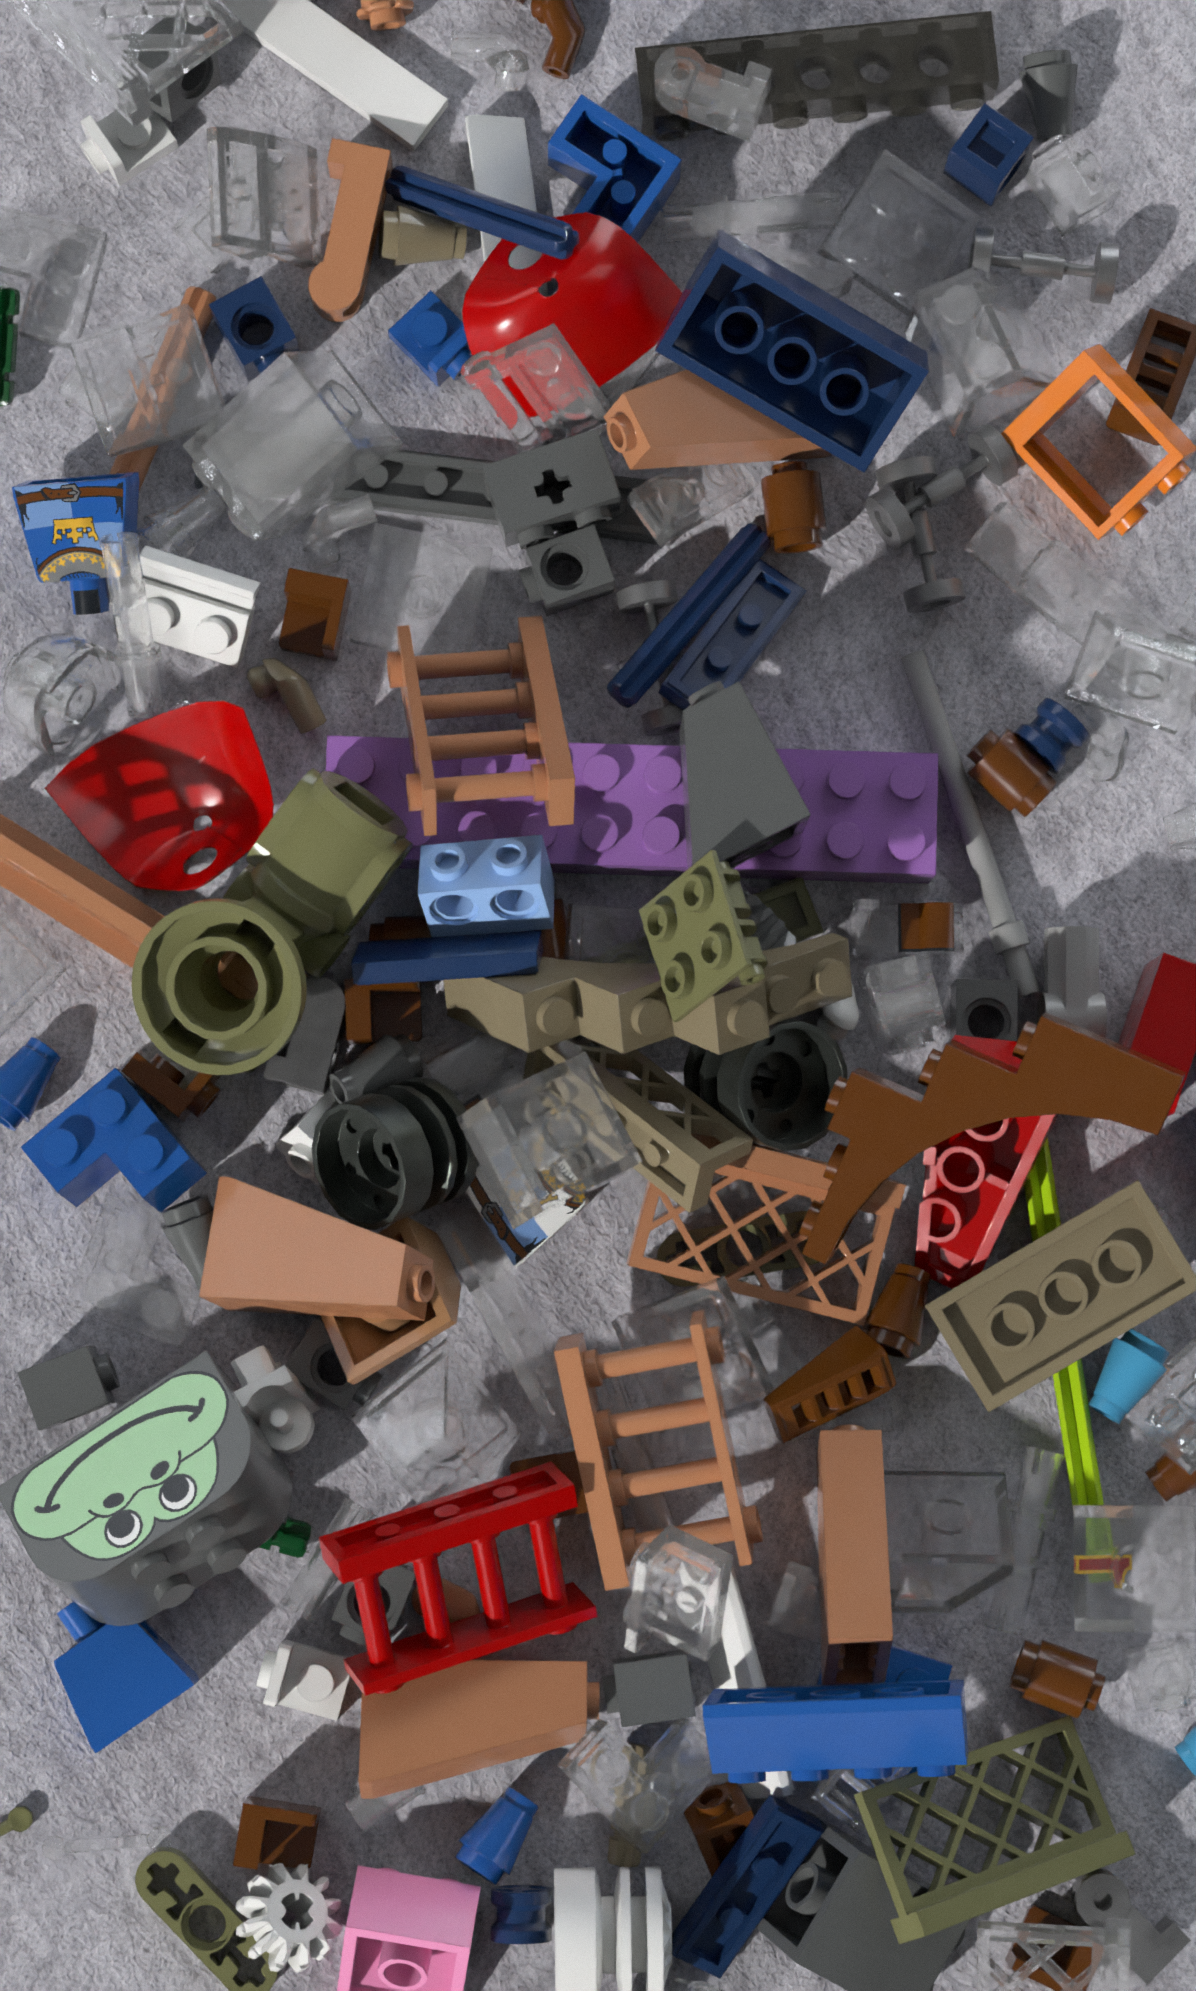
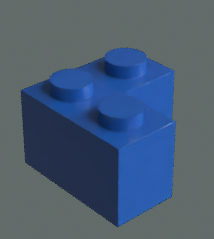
M582 94L548 142V166L587 191L572 214L587 212L602 216L622 228L637 243L680 182L681 158Z
M116 1067L21 1146L22 1150L55 1191L75 1207H78L121 1171L139 1195L161 1213L207 1174L137 1087Z

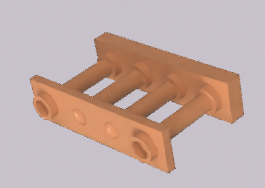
M542 616L518 617V642L508 643L507 649L414 656L410 626H397L398 651L387 652L388 681L390 688H401L414 773L406 774L409 812L420 811L424 836L437 835V803L533 796L534 802L544 801L549 826L574 824L575 775ZM509 673L510 679L521 680V682L515 683V689L421 696L418 681ZM512 713H517L518 719L528 718L529 723H523V729L440 736H428L425 720ZM517 754H525L526 760L536 759L537 764H531L530 771L442 778L434 777L432 761Z
M705 1310L692 1312L689 1324L690 1338L598 1354L597 1349L587 1350L584 1333L559 1337L554 1349L605 1591L630 1587L634 1570L633 1566L641 1564V1558L735 1541L739 1565L745 1566L752 1564L754 1543L763 1542L757 1506L746 1507L716 1367V1364L725 1363L722 1336L719 1326L708 1328ZM697 1362L704 1394L702 1398L611 1414L610 1409L600 1410L595 1387L603 1386V1379ZM699 1423H710L717 1457L624 1474L622 1468L612 1469L608 1447L615 1446L616 1439ZM722 1481L729 1513L727 1517L640 1533L636 1532L635 1527L625 1529L621 1506L629 1505V1498Z

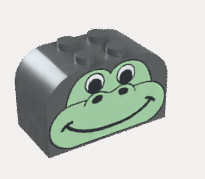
M204 1351L0 1485V1502L33 1563L85 1613L96 1621L113 1626L133 1625L153 1617L164 1609L182 1604L191 1596L194 1589L215 1575L229 1572L238 1567L244 1561L247 1554L261 1546L276 1533L287 1516L292 1500V1480L287 1465L280 1453L271 1447L260 1429L259 1423L240 1404L234 1394V1391L239 1388L207 1351Z

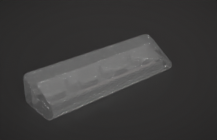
M471 1209L437 1225L438 1229L436 1232L552 1442L556 1441L558 1443L572 1435L554 1355L555 1345L485 1220L477 1209Z

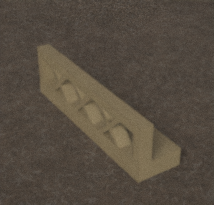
M565 1040L530 1053L527 1052L523 1081L689 1213L708 1204L715 1170L750 1154L753 1138L637 1049L623 1054L593 1040L590 1041L598 1046V1048L575 1045L571 1041ZM606 1068L630 1071L640 1080L616 1077ZM648 1100L673 1104L682 1113L658 1110ZM691 1134L713 1136L722 1143L708 1149Z

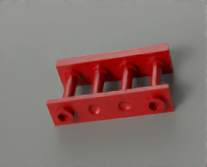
M552 1462L318 1537L322 1557L328 1567L342 1584L354 1582L367 1651L343 1660L345 1670L365 1696L373 1693L386 1694L400 1689L405 1682L546 1634L557 1635L567 1633L575 1629L579 1623L598 1617L596 1606L574 1582L565 1584L553 1519L558 1516V1513L578 1507L574 1484ZM529 1524L541 1593L508 1603L496 1538L502 1531ZM471 1543L484 1612L450 1623L437 1557L442 1554V1551ZM412 1562L426 1631L391 1643L379 1576L384 1570Z

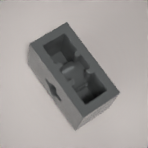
M598 428L482 465L483 481L506 547L519 543L521 549H526L554 539V531L576 524L578 530L593 524L596 528L611 521L613 518L611 513L620 510L621 495ZM554 483L558 491H563V501L559 504H552L550 497L544 496L545 485Z

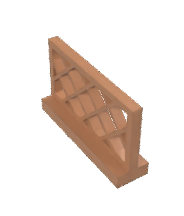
M0 814V886L133 969L137 952L144 938L153 926L165 916Z
M691 1134L708 1149L722 1143L713 1136ZM752 1143L750 1154L715 1170L714 1173L724 1175V1177L712 1184L709 1197L726 1226L696 1244L678 1215L685 1211V1209L679 1204L673 1207L668 1196L648 1180L626 1264L639 1269L864 1326L895 1208L900 1209L906 1185L887 1178L860 1210L877 1215L871 1239L852 1251L848 1249L846 1243L842 1240L838 1248L843 1256L817 1272L812 1273L797 1247V1244L807 1239V1237L799 1234V1232L791 1237L775 1207L797 1194L810 1197L812 1202L813 1200L818 1202L824 1201L832 1184L831 1180L823 1177L828 1162ZM737 1179L751 1182L763 1204L732 1221L716 1192ZM763 1186L779 1189L783 1192L769 1199ZM660 1198L667 1211L654 1218L658 1199ZM768 1212L784 1241L754 1259L738 1229ZM672 1219L688 1248L667 1261L644 1256L650 1231ZM731 1234L747 1263L726 1276L712 1273L700 1252ZM790 1249L806 1278L785 1291L771 1288L759 1267ZM867 1253L863 1271H861L855 1260ZM694 1256L701 1270L679 1264ZM846 1265H849L859 1282L853 1309L830 1303L818 1283ZM753 1272L760 1285L738 1279ZM812 1287L819 1300L797 1294Z

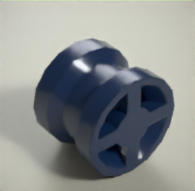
M1045 698L1036 708L1037 717L1030 724H1021L1014 734L1050 766L1048 771L1057 774L1066 764V754L1072 748H1081L1090 738V735L1084 725L1065 707L1051 698Z
M523 1884L502 1885L491 1888V1903L497 1908V1920L491 1925V1941L503 1944H539L552 1941V1926L546 1920V1908L552 1903L551 1887Z

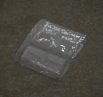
M220 126L207 128L211 247L246 260L270 256L302 269L316 266L322 262L317 148L288 138L257 131Z
M186 303L133 325L121 321L69 343L106 454L110 457L166 443L231 420L193 308Z

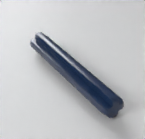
M403 165L394 167L390 178L385 181V191L391 194L395 201L561 260L570 258L574 247L579 244V233L573 230L569 223Z
M748 523L739 530L608 683L607 692L621 706L625 708L632 707L633 704H636L768 550L771 546V538L767 537V533L762 531L759 525Z

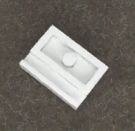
M145 546L138 556L137 563L139 565L136 577L133 580L123 631L237 668L244 657L255 609L256 594L259 591L261 582Z

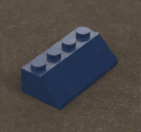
M721 229L717 232L688 280L655 348V351L863 473L867 470L929 373L927 351Z

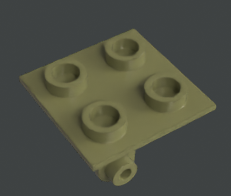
M710 850L639 909L644 931L648 938L673 1022L681 1021L736 977H739L742 985H752L765 978L763 969L768 965V961L762 953L758 937H750L757 931V927L753 920L746 919L751 915V908L746 903L739 871L731 869L728 861L723 860L719 862L716 850Z

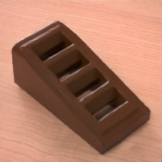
M1150 308L1126 372L1134 381L1168 393L1167 397L1143 389L1171 420L1196 356V324ZM1155 336L1185 347V351L1181 354L1151 343V337ZM1143 358L1177 370L1176 374L1142 362ZM1115 398L1106 421V426L1114 431L1159 446L1160 444Z
M855 1326L764 1397L763 1402L776 1437L785 1443L888 1392L897 1383L884 1348L859 1327ZM800 1403V1405L797 1408H795L794 1410L792 1409V1406Z

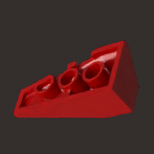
M955 1035L952 1040L1018 1069L1022 1062V1059L1012 1056L1017 1041ZM1059 1114L1014 1117L962 1131L924 1150L923 1165H925L923 1198L919 1205L915 1267L928 1272L931 1275L930 1279L951 1289L983 1271Z

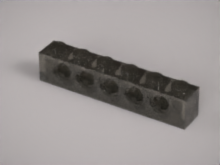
M991 11L637 47L634 52V76L641 133L645 136L655 135V138L659 141H677L690 136L691 131L714 129V132L718 135H735L747 131L750 125L773 123V126L778 129H794L806 125L809 119L832 117V120L837 123H852L865 119L868 113L891 111L892 115L896 117H910L925 112L927 107L950 105L951 109L956 111H968L980 108L986 101L993 100L1000 81ZM675 47H690L697 51L706 63L725 69L724 86L705 80L701 72L690 64H675ZM925 59H937L946 65L949 72L940 77L929 76L923 72L919 63ZM867 65H879L888 72L890 78L882 83H873L862 76L860 69ZM809 71H820L828 76L831 84L823 89H813L803 83L801 76ZM750 77H761L770 83L772 90L764 95H753L743 88L742 82ZM702 83L712 90L713 95L705 101L697 102L687 98L682 90L689 84Z

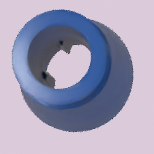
M31 1037L25 1046H22L0 1067V1124L13 1131L18 1128L22 1121L30 1122L55 1070L54 1067L61 1059L53 1049L34 1037Z
M508 1787L502 1797L500 1796L458 1840L462 1847L455 1858L485 1880L496 1885L504 1873L510 1876L532 1824L533 1816L539 1807L516 1790Z

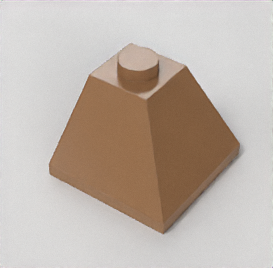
M409 1217L393 1223L378 1234L404 1243L434 1260L435 1290L431 1300L427 1302L425 1321L321 1316L348 1383L353 1385L457 1323L461 1284L438 1233Z

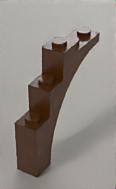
M1045 1013L1041 1016L1038 1025L1027 1021L1022 1029L1012 1056L1022 1059L1019 1069L952 1040L945 1045L943 1052L936 1049L931 1050L918 1080L919 1084L927 1087L924 1095L860 1067L851 1072L849 1079L839 1076L825 1106L826 1111L834 1114L828 1130L847 1137L850 1141L848 1146L838 1143L828 1161L823 1177L831 1180L832 1184L824 1203L813 1200L803 1220L799 1234L807 1237L808 1240L802 1254L823 1264L828 1262L837 1251L856 1214L890 1175L918 1153L962 1131L1008 1118L1064 1114L1111 1120L1159 1135L1186 1072L1049 1013Z

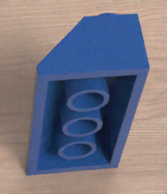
M964 1680L713 1689L702 1705L712 1774L728 1773L729 1783L747 1784L766 1781V1772L791 1771V1780L820 1781L828 1779L829 1770L854 1769V1778L881 1779L892 1776V1767H917L918 1776L943 1777L956 1774L955 1765H967L968 1761Z

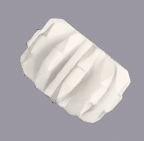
M283 1863L273 1865L268 1870L267 1878L260 1875L253 1877L247 1883L251 1896H243L237 1901L235 1908L239 1913L249 1918L236 1928V1935L244 1938L253 1936L256 1941L248 1951V1958L256 1959L264 1952H268L270 1971H280L288 1961L292 1969L298 1973L309 1967L310 1958L321 1961L328 1956L330 1946L326 1939L336 1938L340 1935L342 1926L337 1921L328 1917L341 1908L342 1900L335 1898L325 1900L322 1892L328 1888L329 1878L323 1876L311 1884L309 1883L308 1864H299L289 1874ZM287 1908L296 1915L290 1928L281 1919L285 1915Z

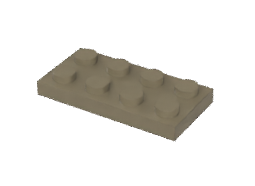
M1139 1180L931 1301L925 1307L989 1413L1196 1291V1275Z

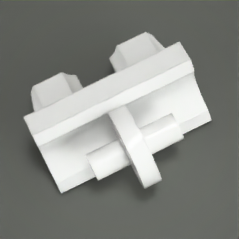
M264 1345L234 1359L231 1365L242 1388L234 1391V1394L242 1407L259 1423V1427L271 1447L279 1453H292L299 1451L307 1445L313 1435L315 1426L312 1413L321 1409L314 1394L281 1362L275 1363L270 1351Z

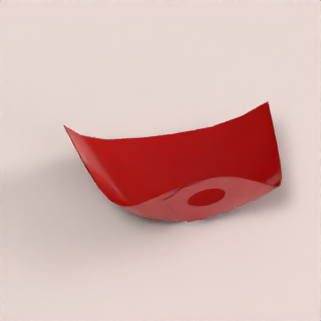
M587 212L553 217L554 219L569 223L572 229L579 233V244L574 247L570 258L561 260L542 253L541 257L533 265L524 269H514L509 265V257L519 244L501 239L473 279L464 296L462 310L464 331L475 365L497 417L531 418L558 411L595 391L623 372L653 348L661 338L682 292L652 257L615 223L602 216ZM551 278H556L558 282L557 292L547 297L539 293V287L551 281Z
M224 700L198 701L161 713L95 743L69 762L44 788L102 858L125 880L136 887L145 889L185 891L204 886L248 853L273 818L274 802L271 784L244 708ZM202 815L209 816L212 820V825L210 827L207 826L203 830L194 831L195 819ZM205 848H215L217 850L215 860L206 869L195 874L184 872V865L193 854Z

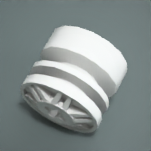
M595 1867L554 1868L555 1991H600L603 1974L616 1975L618 1991H632V1973H646V1991H664L669 1968L672 1966L671 1902L668 1900L661 1879V1867H645L644 1896H630L629 1867L619 1868L614 1896H601Z

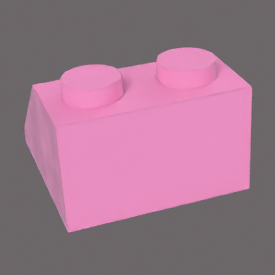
M358 1865L345 1927L337 1991H463L481 1886L464 1884L450 1878L435 1879L400 1873L391 1868L377 1869Z

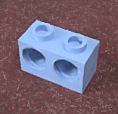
M542 835L421 845L418 896L432 937L553 929L555 879Z

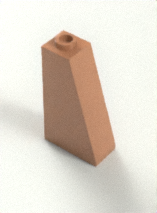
M687 369L624 392L603 416L607 423L609 440L614 449L622 453L630 470L814 459L833 455Z
M219 1176L199 1297L228 1311L425 1321L427 1302L431 1300L435 1290L434 1260L404 1243L232 1177Z
M846 1424L837 1426L832 1430H820L816 1456L822 1685L885 1683L893 1641L882 1430H866L859 1425Z
M470 1660L405 1682L400 1689L391 1693H373L365 1696L362 1692L358 1779L361 1799H375L584 1741L587 1734V1720H599L600 1682H587V1661Z

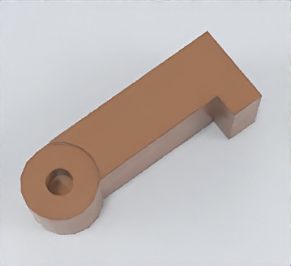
M332 138L327 164L330 178L339 179L341 183L324 260L312 270L308 289L313 307L322 318L331 322H343L351 319L359 311L363 302L378 237L381 213L384 210L387 197L385 181L391 176L393 164L391 150Z

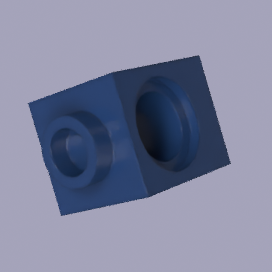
M984 103L951 148L943 174L989 206H992L1025 161L1034 137Z
M262 276L209 304L214 322L248 382L260 375L263 380H267L282 374L293 365L294 361L292 358L300 354L297 337ZM264 323L274 329L273 335L264 344L250 345L242 340L245 330L253 324Z

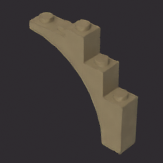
M830 933L796 944L763 950L762 953L766 956L768 965L763 969L765 978L762 981L752 985H742L739 977H736L679 1022H673L655 963H596L562 960L542 956L539 971L536 974L443 980L447 1016L528 1053L581 1035L623 1054L675 1036L721 1055L769 1038L770 1025L852 997L848 938Z

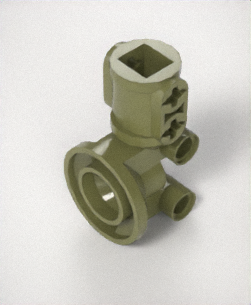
M315 768L309 770L297 783L254 843L246 857V862L249 865L234 880L223 898L195 901L176 909L153 926L141 943L133 965L132 997L138 1019L156 1047L167 1057L185 1068L210 1075H232L242 1072L251 1074L259 1065L283 1049L296 1032L305 1009L307 991L305 971L315 979L321 978L328 971L351 938L348 933L368 911L413 846V843L405 838L408 830L399 816L377 796L352 780L331 771H322L320 773ZM227 951L241 954L252 966L258 981V991L255 998L238 999L222 987L218 977V965L222 956Z

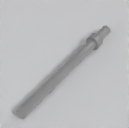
M923 650L910 653L902 657L901 660L933 753H938V768L993 929L988 931L995 954H1002L1010 979L1018 980V999L1040 992V988L1025 946L1030 944V940L1023 920L1016 921L925 653Z

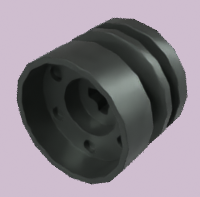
M787 1019L769 1026V1038L721 1055L691 1043L684 1065V1086L753 1138L754 1143L781 1151L804 1149L825 1137L830 1131L828 1126L834 1114L826 1111L825 1106L837 1078L841 1076L847 1079V1066L839 1045L822 1028L802 1021Z
M413 1077L397 1085L388 1086L374 1094L369 1093L343 1102L325 1111L315 1127L312 1143L314 1172L324 1197L340 1217L351 1224L371 1230H377L417 1212L425 1211L463 1195L475 1179L479 1159L476 1131L466 1108L449 1088L434 1079Z

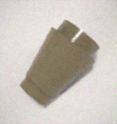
M397 206L396 211H382L379 227V259L393 260L394 266L452 260V258L464 259L467 240V227L465 225L402 206Z

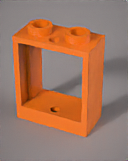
M1101 344L1085 349L1001 433L1007 443L1098 540L1114 530L1121 536H1124L1137 525L1149 512L1142 503L1157 489L1166 495L1192 471L1185 462L1196 452V446ZM1098 379L1168 452L1113 508L1043 435Z

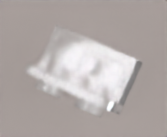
M670 1524L651 1543H642L635 1552L629 1568V1574L634 1577L632 1595L623 1612V1622L627 1624L624 1648L636 1654L655 1636L707 1662L719 1649L734 1555Z

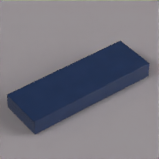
M759 559L729 594L662 683L658 693L680 709L685 710L690 706L688 697L709 684L721 681L724 688H727L738 681L741 683L802 601L807 590Z
M542 931L359 942L351 962L353 984L371 985L536 974L539 971L544 951Z
M770 1794L672 1933V1956L720 1979L825 1829L820 1821Z

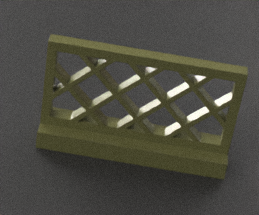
M1069 1715L968 1752L967 1765H955L956 1774L947 1776L967 1787L957 1815L930 1801L939 1777L918 1776L917 1771L854 1794L899 1916L890 1920L899 1945L928 1936L1136 1854L1127 1830L1116 1834L1073 1720ZM1057 1734L1066 1757L1060 1776L1035 1763L1043 1738ZM1027 1745L1023 1755L1013 1751L1016 1748ZM997 1756L1018 1767L1009 1795L983 1782L992 1757ZM975 1764L971 1775L961 1770ZM1030 1774L1055 1787L1046 1815L1020 1802ZM923 1783L919 1795L908 1789ZM978 1794L1004 1807L994 1835L968 1822ZM893 1795L914 1807L904 1835L886 1826L877 1803L878 1799ZM1067 1795L1084 1803L1093 1829L1079 1834L1058 1822ZM925 1813L952 1827L942 1855L915 1842ZM1015 1814L1041 1827L1034 1850L1031 1853H1026L1006 1842ZM963 1833L990 1847L982 1870L979 1873L975 1874L953 1862ZM1053 1834L1063 1839L1049 1845ZM893 1844L899 1847V1848H898V1851H897V1854H896V1851H895V1849H894ZM910 1853L937 1867L928 1892L916 1897H912L903 1873ZM1001 1854L1012 1859L997 1865ZM948 1874L959 1879L944 1886Z

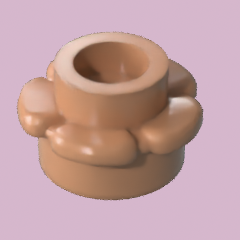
M360 0L361 9L357 10L356 15L358 19L370 22L371 30L386 31L397 29L406 24L405 16L413 12L414 2L411 0Z

